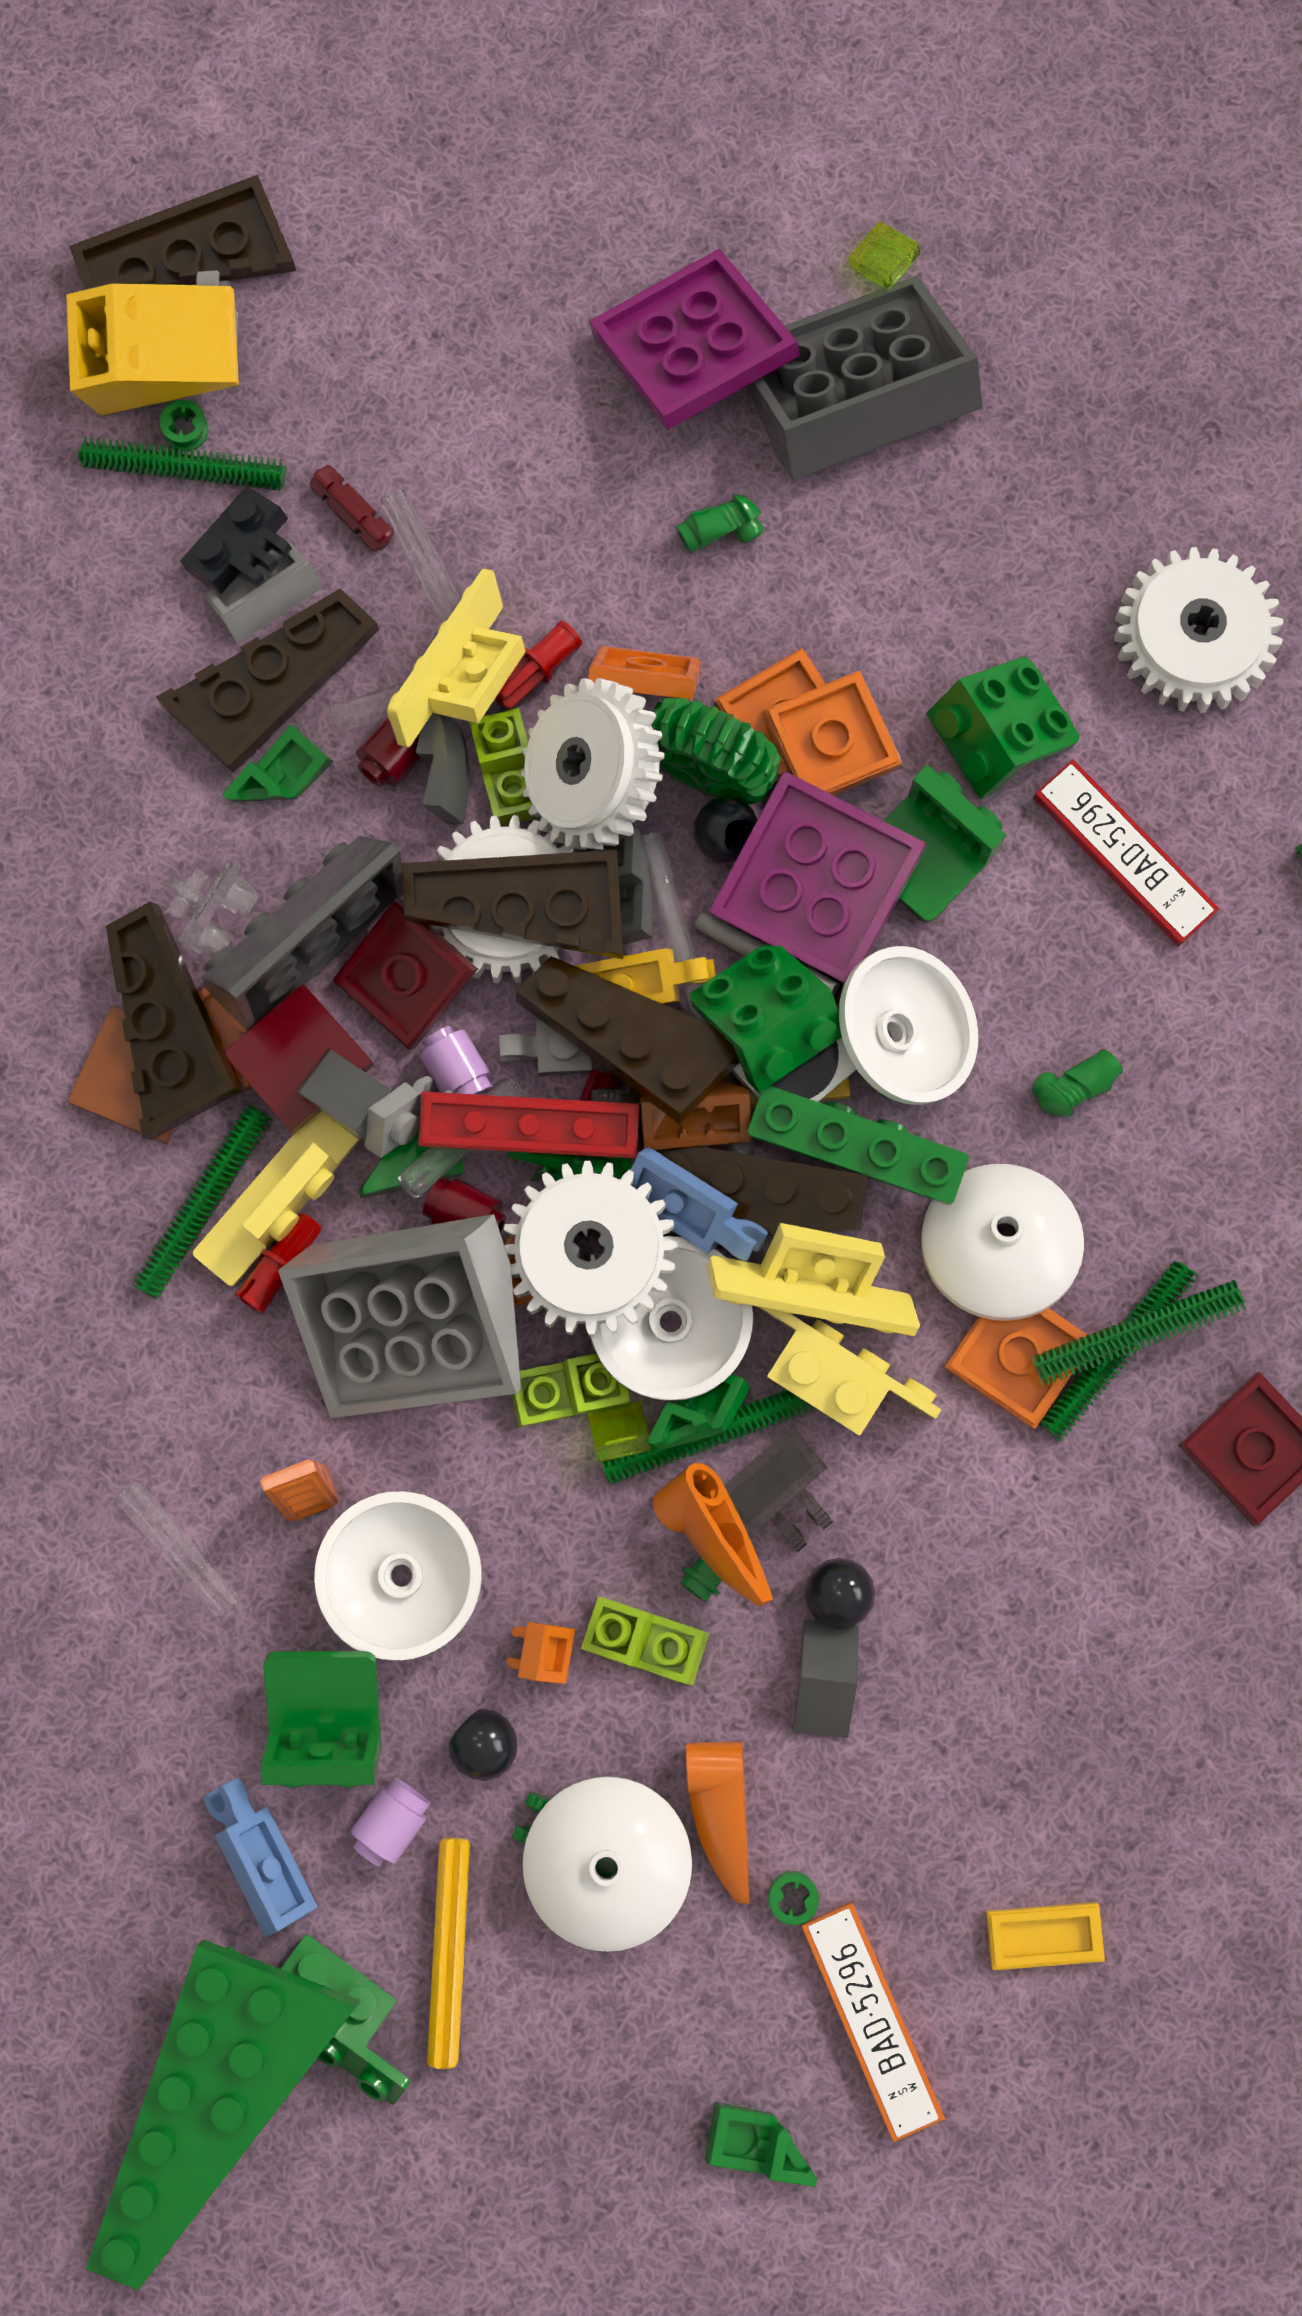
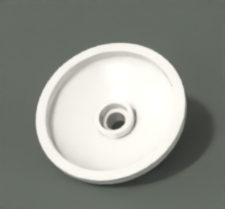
M907 946L881 949L864 958L851 971L841 993L839 1023L846 1051L861 1076L874 1089L886 1097L911 1105L929 1104L943 1099L959 1089L969 1076L976 1059L978 1027L971 1000L956 975L933 955Z
M989 1164L964 1172L952 1205H945L932 1200L923 1222L921 1250L930 1278L940 1292L953 1304L978 1317L990 1320L1012 1321L1039 1314L1050 1308L1066 1294L1073 1284L1082 1263L1084 1236L1074 1205L1055 1183L1025 1167L1010 1164ZM1001 1223L1011 1224L1015 1228L1016 1234L1011 1237H1005L998 1232L997 1226Z
M666 1236L664 1240L677 1242L676 1252L664 1254L665 1260L675 1264L674 1273H661L659 1277L668 1286L666 1294L657 1293L652 1290L649 1296L655 1304V1309L650 1312L638 1306L635 1309L638 1323L634 1326L623 1316L617 1319V1333L611 1334L606 1323L597 1324L596 1335L591 1337L601 1363L623 1386L652 1399L676 1401L705 1394L720 1385L733 1373L748 1348L753 1326L752 1305H736L714 1297L707 1265L711 1256H725L715 1249L710 1253H706L683 1237ZM666 1313L677 1314L681 1319L680 1328L674 1332L665 1331L660 1325L662 1316Z
M403 1491L387 1492L359 1501L342 1513L333 1523L318 1551L314 1583L317 1600L326 1621L344 1642L358 1651L371 1652L376 1658L407 1660L438 1650L450 1642L463 1629L478 1602L482 1582V1567L479 1551L472 1534L464 1522L451 1509L425 1495ZM399 1565H406L412 1572L410 1583L403 1587L396 1585L392 1579V1572Z
M605 1776L585 1779L570 1785L556 1794L547 1802L534 1820L528 1833L523 1853L525 1887L529 1899L540 1918L553 1932L564 1940L576 1946L595 1951L609 1952L629 1949L643 1944L659 1934L673 1920L681 1908L687 1895L692 1872L689 1839L675 1810L663 1797L649 1787L620 1777ZM603 1857H610L617 1863L618 1870L610 1878H603L596 1871L595 1865Z

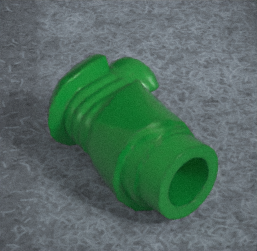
M732 494L733 500L719 504L717 507L709 506L690 512V516L686 517L684 522L675 526L690 554L734 530L740 542L748 543L763 534V525L757 519L761 511L747 497L740 494Z
M1101 1049L1095 1055L1065 1071L1064 1075L1059 1079L1051 1072L1042 1073L1033 1082L1032 1093L1039 1099L1038 1105L1047 1113L1060 1117H1069L1073 1115L1072 1109L1080 1105V1103L1110 1091L1116 1078L1123 1073V1068L1112 1053L1106 1049Z

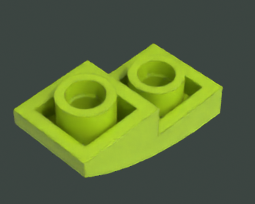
M519 708L483 716L479 723L469 721L492 814L497 816L500 826L509 825L513 815L518 816L519 822L539 818L530 816L528 811L533 804L530 798L523 797L526 783L525 777L521 776V770L524 769L525 765L523 749L527 748L528 739Z
M597 1353L566 1359L561 1363L521 1370V1390L517 1394H511L518 1428L607 1409L630 1402L628 1389L607 1371Z
M598 1596L581 1649L693 1686L710 1633Z

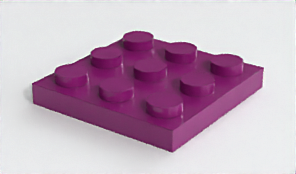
M720 248L589 321L594 338L666 430L673 428L800 356L797 340Z
M784 771L709 913L764 943L774 947L781 945L798 961L845 984L854 967L866 958L872 950L927 845L926 842Z

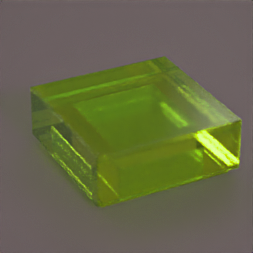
M879 221L848 256L849 265L856 272L890 290L920 255L919 243Z
M641 1401L588 1412L598 1462L651 1450V1446L647 1443L649 1436Z

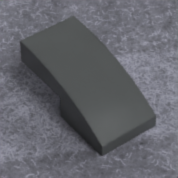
M432 713L420 732L416 754L431 765L422 805L445 823L464 824L469 793V765L464 736L460 725L452 717Z
M633 826L634 833L631 836L619 834L618 845L604 844L603 849L599 850H617L623 945L653 938V910L649 870L641 833L635 826Z

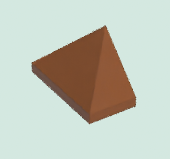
M722 1080L681 1124L677 1123L644 1097L640 1098L643 1149L650 1147L653 1150L751 1142V1137L748 1135V1128L751 1122L750 1093L747 1088Z

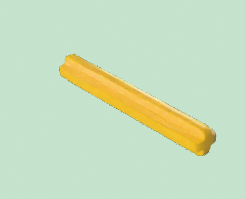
M455 1837L443 1838L440 1841L438 1855L427 2064L429 2067L436 2069L455 2068L459 2058L470 1843L467 1839Z

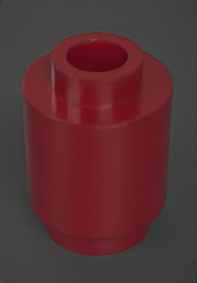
M387 716L356 750V754L361 761L357 765L359 771L378 787H381L384 783L395 787L421 758L416 754L420 733L410 747L398 745L391 722Z
M444 1177L439 1178L429 1192L422 1210L424 1216L432 1219L431 1225L494 1214L500 1233L507 1218L506 1215L501 1213L503 1204L501 1200L458 1178L452 1181Z

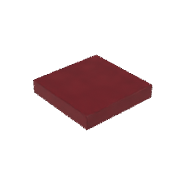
M397 899L393 900L334 977L333 981L408 1050H411L423 1040L478 968L430 925L406 921L404 901Z
M304 984L224 1050L232 1066L292 1134L296 1133L321 1111L298 1094L296 1090L328 1048L364 1072H367L374 1066L372 1060Z
M1259 1371L1255 1372L1178 1445L1253 1526H1258L1302 1484V1416Z

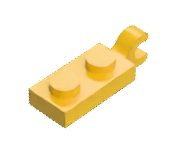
M668 948L624 956V959L612 958L575 965L580 969L664 1005L681 1002L678 986L706 983L709 979L716 976L714 959L707 960L706 957L675 963L673 950Z

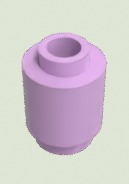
M447 1026L434 1032L423 1041L426 1049L419 1055V1058L441 1093L450 1090L458 1094L486 1095L492 1090L493 1087L488 1080L491 1073L464 1029L453 1032L451 1026Z
M394 1777L388 1787L381 1786L350 1832L357 1839L353 1848L362 1857L376 1866L380 1867L384 1860L396 1864L426 1821L427 1817L424 1815V1812L431 1804L430 1801L413 1787Z

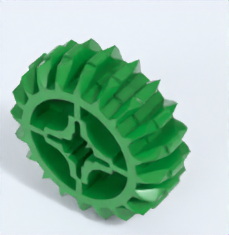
M664 698L662 702L656 703L653 710L656 718L651 726L653 730L662 732V738L658 741L659 752L664 753V759L659 764L660 771L669 774L672 780H678L688 788L698 790L704 795L716 798H739L748 805L764 800L777 778L781 756L777 752L775 745L766 740L767 738L763 733L752 729L750 723L736 719L733 714L724 713L716 706L713 708L706 706L698 700L690 702L685 698Z

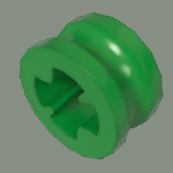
M177 400L168 404L161 412L159 419L160 429L168 445L175 447V450H178L179 447H181L182 452L185 451V448H187V451L195 450L206 441L209 433L208 423L203 411L194 402ZM181 417H184L186 422H188L189 417L193 418L191 423L194 430L187 435H184L183 430H180L179 435L175 434L177 429L174 422Z
M787 1871L778 1875L772 1881L768 1890V1902L772 1913L779 1921L788 1925H800L808 1922L815 1915L819 1905V1894L815 1884L807 1875L798 1871ZM790 1882H794L795 1889H798L799 1884H802L809 1892L802 1899L806 1908L796 1914H793L792 1907H789L788 1911L785 1912L778 1905L784 1898L781 1888Z

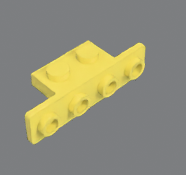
M482 569L472 585L465 589L459 604L448 620L441 624L433 642L424 655L418 658L413 671L400 690L390 699L387 709L388 719L391 722L398 745L410 747L432 713L479 723L526 652L522 636L489 629L503 607L493 570Z
M320 1111L293 1134L193 1250V1256L230 1287L236 1286L262 1256L260 1254L262 1249H268L275 1240L279 1242L284 1239L298 1222L299 1216L297 1214L310 1199L316 1200L327 1190L335 1177L332 1173L360 1140Z
M780 1223L762 1264L713 1255L707 1265L714 1297L732 1304L753 1305L774 1309L784 1314L795 1313L826 1319L836 1324L847 1323L874 1328L884 1333L895 1332L915 1336L920 1327L912 1298L908 1293L871 1286L885 1259L882 1244L878 1242Z
M756 1306L795 1331L767 1377L859 1436L862 1434L888 1391L932 1419H936L941 1412L940 1408L932 1404L937 1394L910 1377L904 1385L885 1374L890 1364L862 1348L858 1356L839 1345L844 1335L821 1320L816 1319L811 1327L795 1317L794 1314H784L774 1309Z

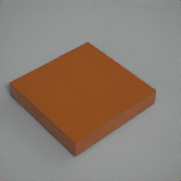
M111 1006L67 1102L142 1134L139 1119L143 1118L139 1095L134 1092L131 1072L135 1071L130 1042L125 1041L122 1020L126 1019L125 1011ZM175 1128L156 1137L154 1140L167 1145Z

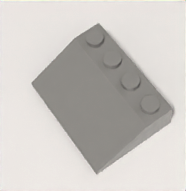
M494 1214L310 1245L278 1270L330 1419L517 1394L521 1390L511 1264Z

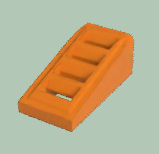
M311 1459L263 1476V1480H260L264 1493L282 1515L292 1522L332 1508L339 1502L327 1465Z

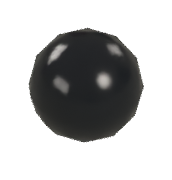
M723 797L712 799L700 809L694 821L693 838L700 851L712 861L722 863L735 862L758 819L753 809L739 798Z
M844 1558L826 1560L817 1566L808 1578L805 1590L807 1606L815 1619L827 1627L837 1629L854 1627L866 1619L873 1608L876 1594L873 1580L866 1569L855 1561Z
M478 1709L457 1729L449 1741L450 1759L460 1773L472 1780L488 1781L499 1778L510 1768L517 1754V1736L514 1728L506 1717L494 1710Z

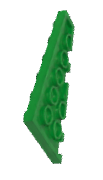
M203 1939L197 1945L86 2270L139 2290L361 2000Z

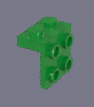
M1021 657L959 679L926 712L929 720L980 799L999 790L1023 766L1070 749L1079 741V734L1073 726L1070 717L1044 681L1041 672L1026 657Z
M928 764L912 780L908 796L884 820V822L926 842L927 847L898 899L914 915L926 923L934 921L999 853L1006 834L1001 830L1003 828L1002 823L994 813L984 806L976 808L962 795V787L951 775L944 771L937 773Z
M764 943L715 977L709 979L690 994L693 1008L734 1046L747 1082L758 1093L842 1038L839 1012L831 989L781 945L774 947Z
M368 1651L270 1652L266 1656L263 1665L269 1735L260 1765L262 1785H282L287 1788H297L304 1785H338L344 1788L374 1785L382 1748L376 1657Z

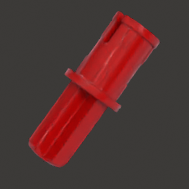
M560 620L531 649L525 648L526 652L496 696L495 700L507 710L513 709L541 682H550L552 680V672L571 653L581 647L582 640L578 633L568 623Z
M302 1212L298 1214V1222L284 1239L279 1242L277 1241L270 1251L262 1249L260 1252L262 1259L248 1279L244 1281L239 1290L234 1294L241 1302L261 1315L264 1314L275 1295L283 1286L278 1270L309 1247L321 1232L322 1227L318 1222Z

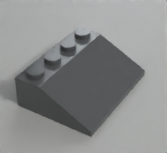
M918 276L785 325L798 342L800 356L747 385L771 444L793 480L805 475L814 474L821 469L850 458L862 456L871 450L900 439L909 438L921 431L956 420L961 416L982 409L978 357Z
M358 836L349 845L346 842L338 844L324 858L322 864L325 867L310 880L307 877H302L296 881L284 894L283 899L286 901L271 915L268 912H263L246 927L244 931L246 937L232 950L228 947L222 948L206 963L204 969L207 972L201 977L205 988L246 1031L302 984L308 983L387 910L393 900L400 899L403 896L401 852L394 843Z

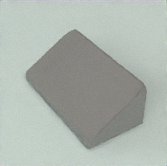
M289 540L287 542L292 547V550L286 557L273 550L268 552L278 562V566L272 572H269L260 565L255 567L265 578L258 588L237 576L222 594L212 589L204 595L208 604L237 644H240L322 589V585L309 562Z

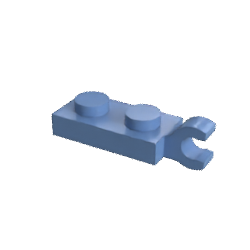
M650 1147L638 1153L631 1168V1171L634 1172L632 1187L637 1190L648 1182L652 1186V1191L647 1198L648 1202L651 1204L654 1201L663 1199L666 1208L658 1215L659 1221L664 1219L673 1220L674 1229L672 1231L706 1253H710L720 1244L733 1256L747 1261L753 1250L756 1252L760 1251L768 1232L752 1221L732 1217L738 1205L737 1202Z
M239 1778L203 1796L205 1806L210 1815L217 1821L222 1822L227 1828L214 1836L265 1938L318 1908L268 1807L255 1813L249 1802L246 1788Z

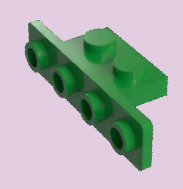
M769 1086L761 1092L748 1128V1135L751 1138L856 1174L866 1175L870 1179L945 1205H952L955 1201L969 1160L967 1153L907 1133L908 1129L896 1122L885 1119H878L875 1122L857 1116V1111L837 1102H827L825 1105L773 1086Z
M306 1934L281 1969L361 2000L317 2059L333 2068L340 2066L357 2078L356 2084L359 2089L370 2098L380 2102L386 2100L394 2105L411 2081L368 2049L366 2045L397 2000ZM227 1946V1947H226L227 1949H230V1950H233V1951L237 1952L236 1950H234V1949L231 1948L230 1946Z

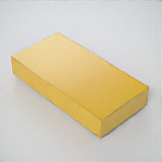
M1098 1902L986 1910L992 1970L1105 1962Z

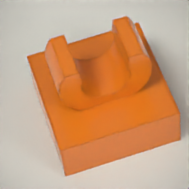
M528 1621L526 1627L518 1626L512 1628V1636L524 1638L521 1658L507 1657L506 1661L510 1668L519 1670L518 1678L566 1684L575 1629Z

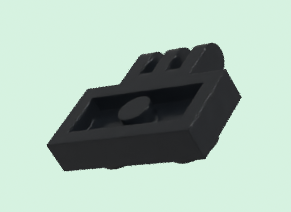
M246 486L184 555L180 562L190 574L220 594L227 589L237 576L258 588L265 578L255 567L260 565L269 572H272L278 566L277 560L268 552L272 549L281 556L286 557L292 550L289 543L276 534L288 520V517L280 506Z

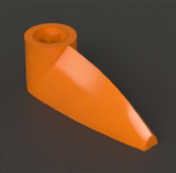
M693 1463L655 1493L653 1508L660 1522L674 1532L684 1533L704 1562L726 1585L759 1608L773 1600L768 1582L747 1531L724 1484L715 1471L705 1464Z
M743 1742L687 1743L688 1794L702 1847L714 1872L736 1903L749 1904Z

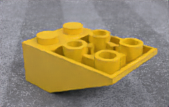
M108 284L66 294L70 391L99 415L112 414L239 386L234 289L231 286Z

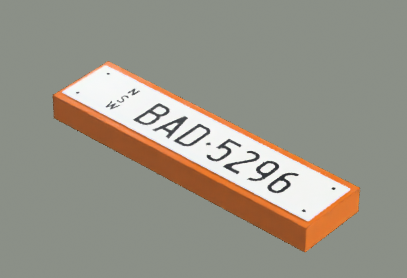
M852 1901L801 1924L892 2141L896 2142L944 2120L945 2117Z

